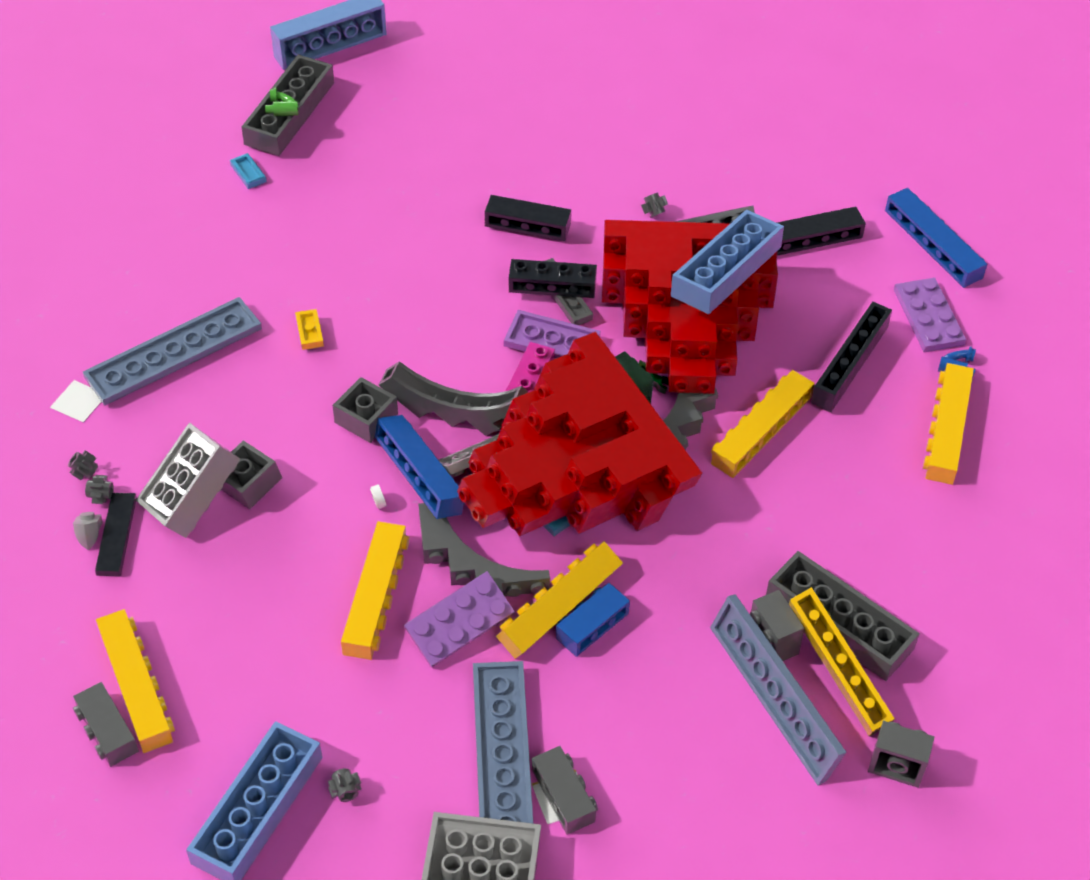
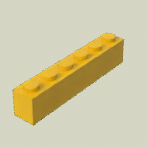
M947 363L945 372L940 371L938 384H941V388H937L935 400L939 402L934 404L932 417L936 419L931 421L929 434L933 435L932 439L928 438L926 451L930 452V454L925 456L923 469L927 470L925 479L951 485L954 483L958 470L974 368Z
M794 370L787 376H782L778 385L774 389H769L765 398L761 402L758 401L753 406L751 412L748 415H744L734 429L731 428L726 433L725 438L713 446L711 450V465L734 478L812 398L815 383Z
M377 521L341 639L342 655L372 660L374 651L379 650L381 640L379 633L386 626L387 617L385 612L386 609L390 610L392 605L391 591L397 588L398 575L396 574L398 569L401 570L403 567V550H407L410 537L406 536V526Z
M605 541L598 546L595 543L583 552L586 555L585 558L582 560L577 558L567 566L570 570L568 573L563 575L561 572L550 581L553 584L550 589L547 590L544 587L533 596L536 599L533 604L530 605L527 602L516 612L519 616L515 620L510 617L499 626L502 631L496 637L515 659L530 648L623 564Z
M812 587L790 599L789 605L803 625L805 635L868 736L878 732L883 721L893 722L895 718Z
M125 609L97 618L96 622L143 754L173 743L171 732H174L175 728L171 717L165 718L163 712L167 711L163 696L157 697L155 692L160 690L155 675L150 677L148 671L152 670L148 656L142 657L141 651L145 650L141 637H135L133 633L137 631L133 616L128 618Z

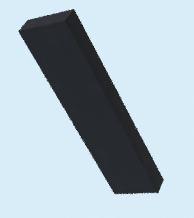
M112 493L95 568L96 576H121L137 499L135 493Z

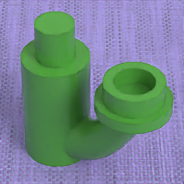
M277 88L270 89V101L274 102L273 105H265L266 113H274V116L299 115L298 101L287 94L278 92Z

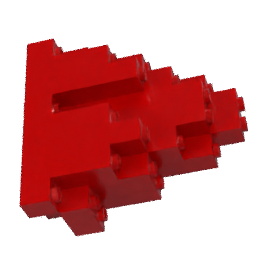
M604 220L602 303H623V337L645 338L646 373L668 374L669 392L714 394L716 376H736L738 361L736 341H755L759 308H774L778 279L777 251L710 314H707L671 297L672 277L676 271L729 225L728 223Z
M595 331L573 340L568 354L546 362L533 391L512 399L497 440L473 450L468 463L474 474L462 478L457 492L460 500L466 503L475 521L479 522L482 528L507 518L510 527L517 532L519 537L564 516L567 517L569 524L580 534L623 513L627 521L633 525L636 531H639L658 522L672 497L694 487L700 479L702 471Z

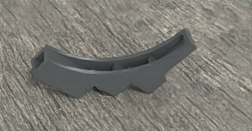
M400 361L386 369L379 383L382 389L397 396V401L418 418L427 413L431 414L434 412L452 427L467 420L485 436L502 428L503 419H505L512 399L528 393L522 386L499 393L460 391L433 382L412 371Z
M716 388L714 394L678 393L674 407L663 420L685 450L688 447L686 437L698 434L701 431V423H703L702 413L715 409L716 399L718 398Z
M418 503L424 564L448 562L451 585H466L488 571L504 596L516 597L523 594H537L544 587L547 590L550 589L549 570L510 568L486 559L463 543L453 531L447 517L436 519L425 503Z

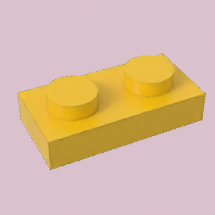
M317 309L295 312L302 350L324 347Z

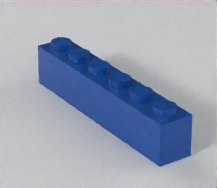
M908 187L888 196L885 212L963 288L983 279L987 267L984 259L973 251L956 232L948 227Z
M403 415L378 418L374 437L435 518L441 519L462 515L465 503L459 498L457 492L459 486Z

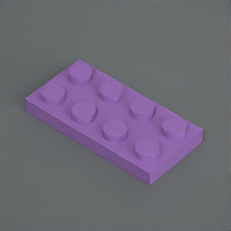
M935 277L895 284L894 292L923 352L965 345L966 338Z
M518 310L505 336L504 346L525 352L529 343L533 342L554 348L555 358H559L568 354L573 340L595 331L600 336L601 331Z
M486 571L404 624V627L432 668L513 615L515 611L488 571Z

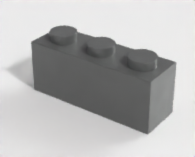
M102 682L73 696L76 703L73 711L79 721L84 719L87 724L83 728L90 741L96 740L98 745L94 746L101 760L106 758L111 767L139 752L132 733Z
M558 746L533 757L532 772L566 835L595 823L598 807L593 796L587 795L585 791L586 785L580 774L576 775L569 753L565 754L561 746Z

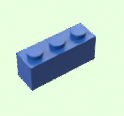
M610 583L603 588L596 589L591 598L586 602L579 603L570 615L564 616L557 622L556 639L577 657L629 614L630 600Z

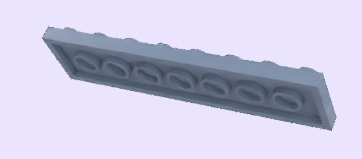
M238 297L83 371V376L105 406L261 330L262 325L243 300Z
M737 595L728 596L710 629L816 784L820 785L826 782L847 752Z
M523 661L473 663L479 817L533 824Z

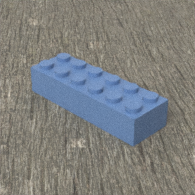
M348 0L270 26L274 58L282 69L285 70L297 55L317 59L387 35L385 4L381 0Z
M746 209L673 274L671 297L710 314L781 248L784 226Z
M275 721L186 849L190 864L220 880H242L323 758L320 742Z

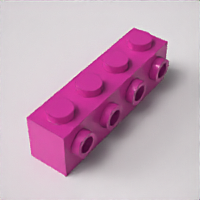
M530 342L505 391L519 386L524 387L528 392L533 391L545 363L556 359L555 349Z

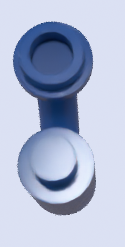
M969 346V350H960L946 354L944 357H941L938 371L945 372L947 363L967 367L968 363L965 362H973L976 349ZM966 358L965 362L957 361V359Z

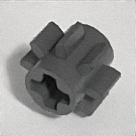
M657 192L645 197V204H642L641 207L644 214L650 213L651 217L665 212L664 206L668 202L665 195L660 197Z
M86 450L82 454L76 452L69 460L68 467L72 468L69 473L79 480H82L83 477L91 478L98 467V464L94 462L96 457Z
M106 475L93 476L92 480L87 481L85 494L87 498H92V504H103L107 502V499H111L114 485L113 482L107 481Z
M347 768L334 772L331 776L332 780L328 781L331 797L335 798L338 796L341 802L355 799L358 796V791L362 789L358 772L351 774V771Z

